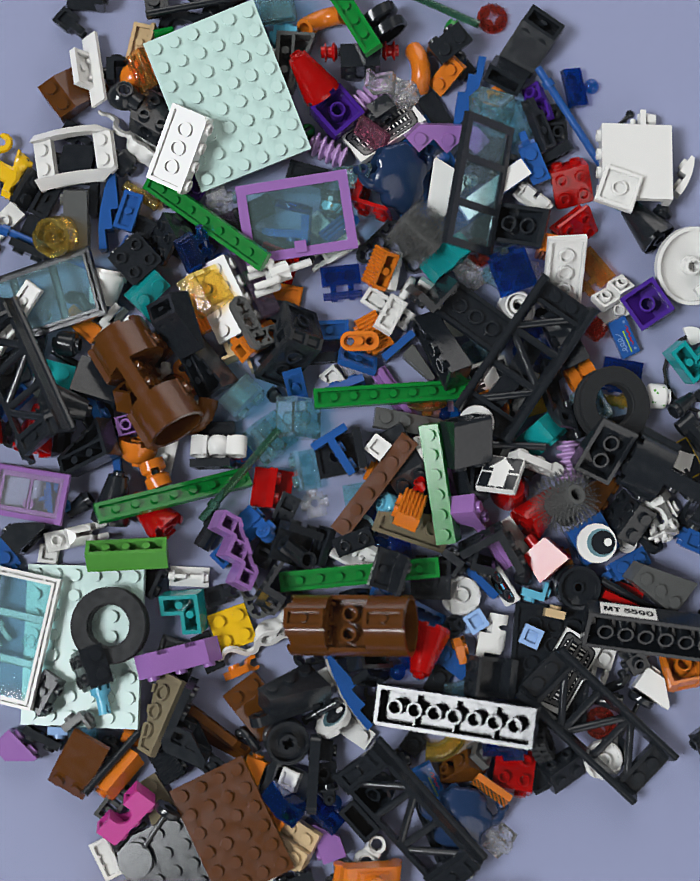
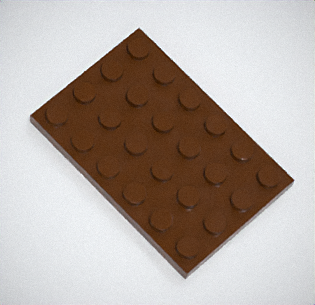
M243 755L169 791L211 881H269L296 867Z

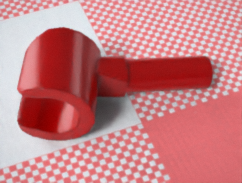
M419 476L414 480L413 484L415 486L412 490H416V492L425 491L427 481L423 476Z

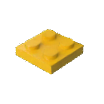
M245 603L207 616L213 636L217 635L221 653L225 647H240L254 641L255 631Z

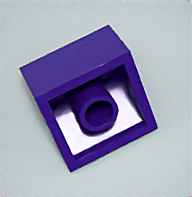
M339 83L336 91L334 88L330 91L331 96L315 106H310L309 112L310 116L331 140H334V143L349 132L365 114V111L341 83Z
M653 276L620 298V301L641 331L658 323L675 311L674 306Z

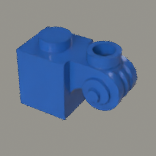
M248 505L238 515V517L242 518L244 533L251 541L256 536L264 543H270L274 540L277 527L270 520L265 521L263 519L265 515L259 508L254 510Z

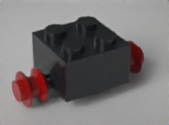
M384 41L382 49H379L369 57L365 56L358 43L340 44L338 50L334 42L332 46H327L324 43L325 47H321V59L325 58V62L328 58H332L333 62H335L338 56H340L341 79L346 81H355L356 78H364L367 81L375 80L380 75L381 53L385 61L388 57H392L395 61V57L399 56V45H395V41H393L392 45H388Z

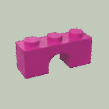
M138 781L123 794V805L129 811L119 814L109 809L97 822L96 833L113 845H117L120 841L125 840L129 831L133 827L136 828L141 823L142 818L147 813H151L155 808V794Z

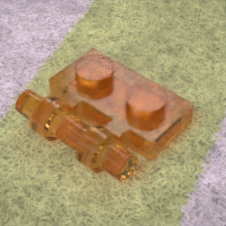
M137 48L127 56L128 67L133 72L136 88H139L140 93L143 94L157 86L158 82L145 48Z
M589 246L586 252L584 271L591 279L587 282L585 279L583 280L582 292L591 297L596 293L591 288L594 283L601 289L616 275L594 249Z

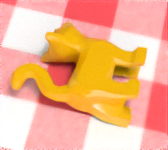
M7 133L0 134V137L5 140V144L0 146V154L8 152L12 148L13 140ZM20 149L17 150L14 166L7 165L0 160V182L4 183L1 196L7 200H10L27 168L34 167V163Z

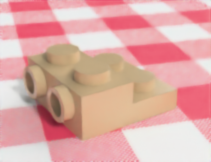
M292 812L287 813L289 818L280 831V835L296 866L291 871L300 872L308 866L323 833Z

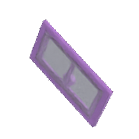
M0 463V515L62 526L72 475Z

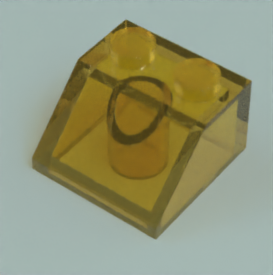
M215 264L195 271L176 283L180 291L188 290L195 315L200 319H204L234 298L233 293Z

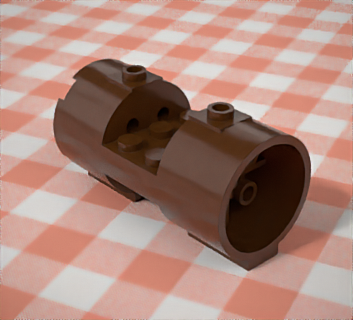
M130 315L128 317L129 320L122 322L116 320L101 330L94 338L95 344L91 345V349L87 353L106 384L117 386L123 381L128 383L137 400L127 417L146 448L156 451L158 448L170 445L192 432L203 420L204 413L195 401V396L191 392L193 388L188 381L178 378L168 381L162 380V373L155 366L163 355L162 339L156 332H151L142 316Z
M292 595V603H287L286 608H284L283 628L285 636H288L290 642L287 645V649L291 655L412 657L417 647L418 611L415 598L412 595H400V597H395L394 595Z

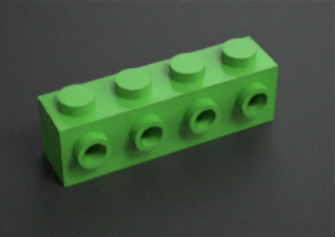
M167 537L89 540L85 544L84 555L87 572L168 568L169 551Z

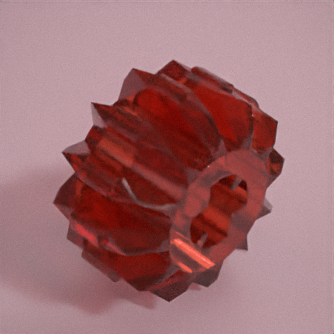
M596 315L584 335L590 340L597 342L606 335L608 326Z

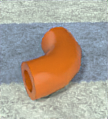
M331 6L301 18L297 22L298 32L316 33L325 28L344 25L345 22L336 8Z
M412 42L405 49V56L411 65L412 76L409 89L415 94L426 95L431 79L429 57L419 42Z

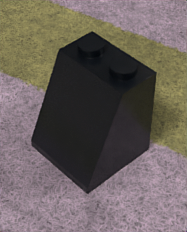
M476 412L440 420L447 468L454 469L455 472L467 470L469 466H474V468L486 466V462L492 461V415Z

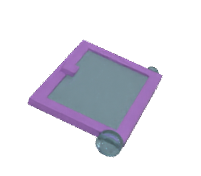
M353 168L236 186L235 191L232 192L233 203L238 205L242 233L272 254L270 258L274 262L359 248L350 189L356 188Z

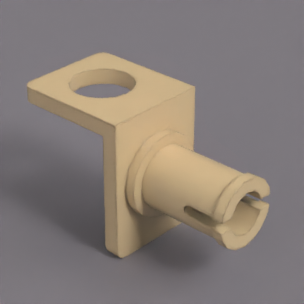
M230 340V344L228 342L223 344L227 355L221 357L226 365L239 361V358L231 350L232 344ZM249 359L247 363L251 373L254 374V369Z

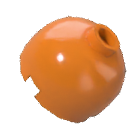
M138 434L137 437L132 438L130 436L119 437L121 457L126 462L132 463L133 467H139L138 465L155 458L158 449L156 451L147 449Z

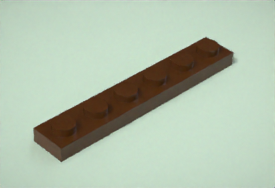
M402 432L331 525V528L340 535L352 532L419 443Z

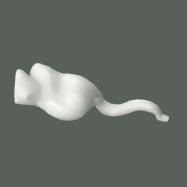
M99 110L98 113L101 116L108 117L113 121V132L120 137L127 138V150L137 158V162L145 164L149 168L157 146L131 131L120 129L119 119L115 115Z
M284 609L281 610L277 617L266 619L257 625L253 647L248 649L238 646L225 647L221 653L223 659L218 660V662L224 660L227 653L234 652L243 656H251L259 651L260 646H271L287 638L288 636H285L283 628Z

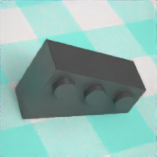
M277 30L275 57L290 95H294L298 85L289 64L290 55L298 49L300 51L305 50L310 55L316 42V33Z
M69 187L63 190V194H60V205L63 206L60 224L64 225V233H61V245H64V250H76L87 245L91 248L90 188Z
M633 561L622 576L661 609L678 611L698 585L685 578L637 561Z

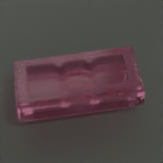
M365 115L359 117L353 132L375 150L386 146L391 137L389 133Z

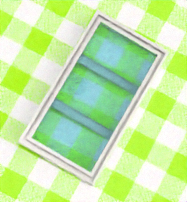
M0 565V704L33 711L62 587V579Z

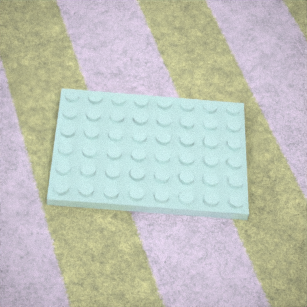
M249 0L143 43L169 111L172 103H177L214 120L212 124L213 131L207 137L205 143L207 145L206 150L200 156V166L195 173L202 193L311 150L310 143L254 0Z
M28 564V572L63 580L42 672L44 669H48L65 680L66 683L63 686V693L55 700L53 704L54 709L49 715L38 717L35 715L36 712L34 710L21 709V725L61 726L65 723L64 719L73 712L77 714L79 711L85 710L86 712L89 711L95 718V728L140 729L142 680H139L134 657L126 662L109 665L114 679L113 682L109 683L111 692L108 695L112 713L98 715L96 697L93 698L90 691L83 693L82 689L79 690L76 684V678H78L76 671H73L70 666L69 659H71V654L78 650L71 636L70 622L74 608L81 598L87 593L102 587H119L129 590L138 596L145 605L146 569L87 572V567L83 565ZM27 580L26 613L44 617L51 585ZM106 605L94 614L92 632L99 643L101 642L105 646H115L126 638L129 631V620L126 613L120 607ZM25 621L24 659L34 661L42 624ZM143 648L136 656L143 654ZM23 667L22 700L24 701L32 669ZM82 722V723L79 724L77 727H86V726H85L84 723Z

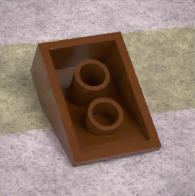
M72 67L52 76L37 87L63 124L91 105L89 90L74 85ZM105 83L106 94H107L110 88H109V87L107 86V84Z
M255 670L226 692L223 697L256 739L261 742L263 741L262 735L265 726L251 728L249 721L251 714L263 710L258 705V688L266 683Z
M74 728L50 773L48 781L83 800L86 795L81 791L100 771L110 747Z

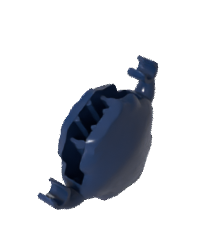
M406 142L386 145L377 148L370 160L372 170L369 173V177L365 175L368 172L366 164H361V172L358 165L354 166L353 172L358 175L359 181L365 188L379 193L381 203L384 206L404 214L424 194L423 180L432 168L435 147L428 145V152L426 147L420 151L421 155L426 156L425 161L418 157L417 150Z
M451 783L447 788L439 792L438 800L479 846L482 843V834L491 827L500 824L505 816V812L509 808V804L505 807H499V803L495 802L498 812L492 815V812L487 808V798L473 785ZM418 803L421 815L425 819L432 821L433 818ZM436 827L434 839L438 844L448 849H460L441 827Z

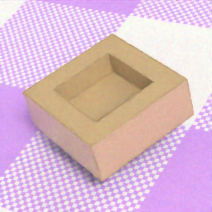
M550 605L549 608L543 609L542 615L565 620L566 612L561 611L562 607Z

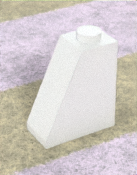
M435 157L432 166L427 207L429 206V209H433L431 212L436 207V210L440 212L439 215L444 219L447 213L454 168ZM465 175L463 178L462 190L464 189L469 180V178Z

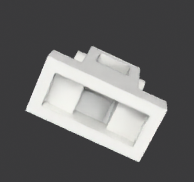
M668 490L659 493L651 503L647 500L645 503H640L655 513L660 512L665 521L660 524L657 517H655L650 524L649 533L651 536L648 540H654L655 543L660 541L662 543L669 542L674 539L673 536L679 534V523L664 503L671 497Z

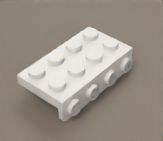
M172 103L146 178L177 191L178 194H187L193 185V175L199 169L200 156L206 150L207 145L205 143L207 137L213 131L212 124L214 120L177 103Z
M224 254L186 274L216 339L221 345L232 337L242 334L229 309V303L234 297H245L260 324V320H262L258 310H254L252 306L253 299L250 293L246 292L243 287L245 282L242 276L238 275L235 270L237 265L234 259ZM244 319L245 324L252 327L251 321Z

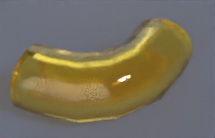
M445 737L439 742H427L425 762L428 760L430 762H443L450 759L461 750L466 740Z

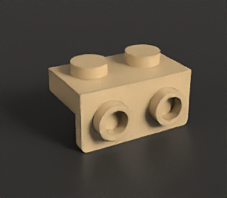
M134 22L126 53L127 61L149 65L150 61L143 43L155 39L153 30L157 29L156 23L151 22V25Z

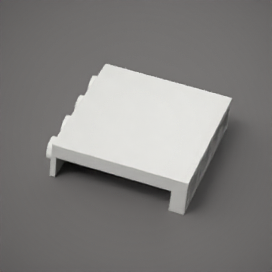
M602 123L595 134V141L599 142V148H596L595 154L596 160H599V167H596V178H599V183L606 164L644 176L636 201H659L661 206H669L673 201L672 125Z

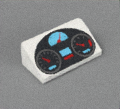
M496 566L494 575H488L487 578L507 607L519 601L520 597L502 568Z

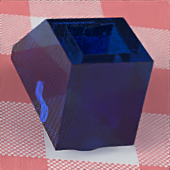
M274 780L261 794L262 799L275 817L292 829L305 814L306 802Z

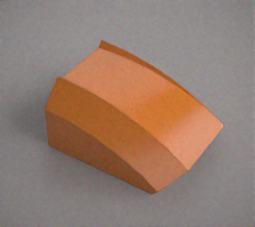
M659 656L668 692L674 693L700 686V662Z

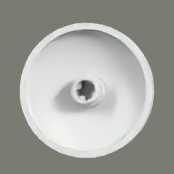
M697 226L680 228L667 236L660 245L654 262L655 278L662 291L671 300L685 305L700 304V299L693 291L700 284V227Z

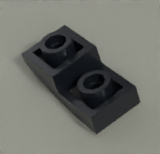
M550 104L555 118L548 123L555 141H567L568 133L565 116L557 104Z

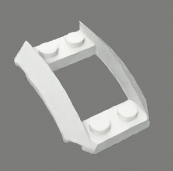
M80 125L56 129L34 135L30 140L34 147L38 177L34 181L43 193L54 188L59 189L92 182H106V178L118 170L113 130L100 125ZM93 135L97 169L58 174L54 141L76 136Z

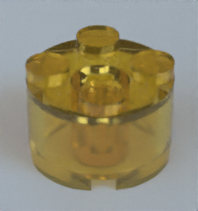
M54 216L40 220L32 234L36 250L49 258L65 255L79 245L78 229L73 220L65 216Z

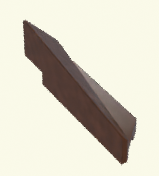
M191 703L192 707L187 717L199 722L210 745L234 758L243 755L245 759L251 751L250 747Z

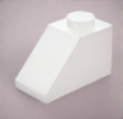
M651 665L650 668H647L642 674L637 676L631 686L662 708L668 710L670 703L665 678L660 676L662 673L660 670Z

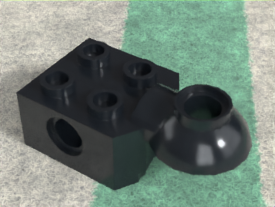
M126 81L114 84L107 94L110 105L121 111L129 110V131L157 146L169 114L165 99L151 90L141 94L132 84Z

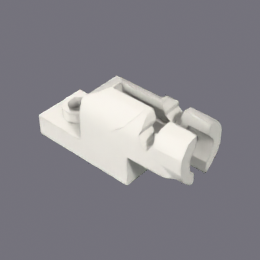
M96 522L44 533L47 553L85 546L86 541L108 540L109 532L98 535L92 534L93 530L104 528L107 526V523L99 525Z
M489 613L488 622L490 625L485 627L487 632L479 631L477 633L474 655L484 656V652L498 655L502 653L507 632L501 630L499 626L508 625L509 615Z

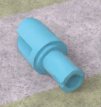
M109 683L90 690L91 696L93 698L96 697L98 715L112 713L108 700L109 692H111Z

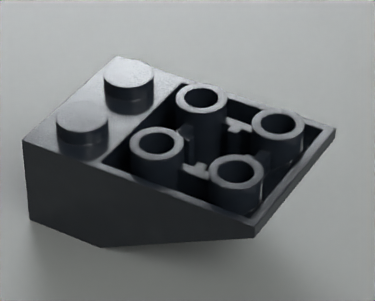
M533 4L499 56L530 72L528 77L530 79L535 69L539 67L563 33L565 25Z
M188 290L170 292L146 306L152 326L179 360L205 348Z

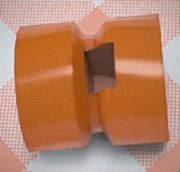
M586 359L578 363L577 368L572 366L564 370L563 375L570 390L575 393L580 381L596 369L593 363Z
M162 456L138 465L142 476L146 477L144 482L148 490L173 483L169 472L165 471L166 464ZM157 470L158 473L152 475V471Z

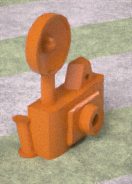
M391 858L385 861L349 863L334 861L335 869L332 881H400L402 859Z

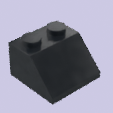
M9 523L2 530L3 534L0 538L16 554L25 555L52 526L46 523Z

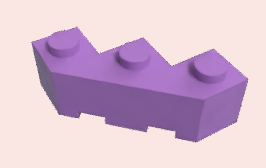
M417 122L403 136L418 152L434 140L445 153H448L459 143L462 124ZM473 125L469 150L475 155L489 141Z
M225 509L216 510L207 529L224 537L216 556L232 564L225 583L240 591H251L259 571L251 555L253 553L248 537L245 536L242 518Z
M217 635L134 656L139 680L148 679V682L159 680L160 675L176 672V675L187 673V668L203 665L204 668L216 665L215 661L223 659Z

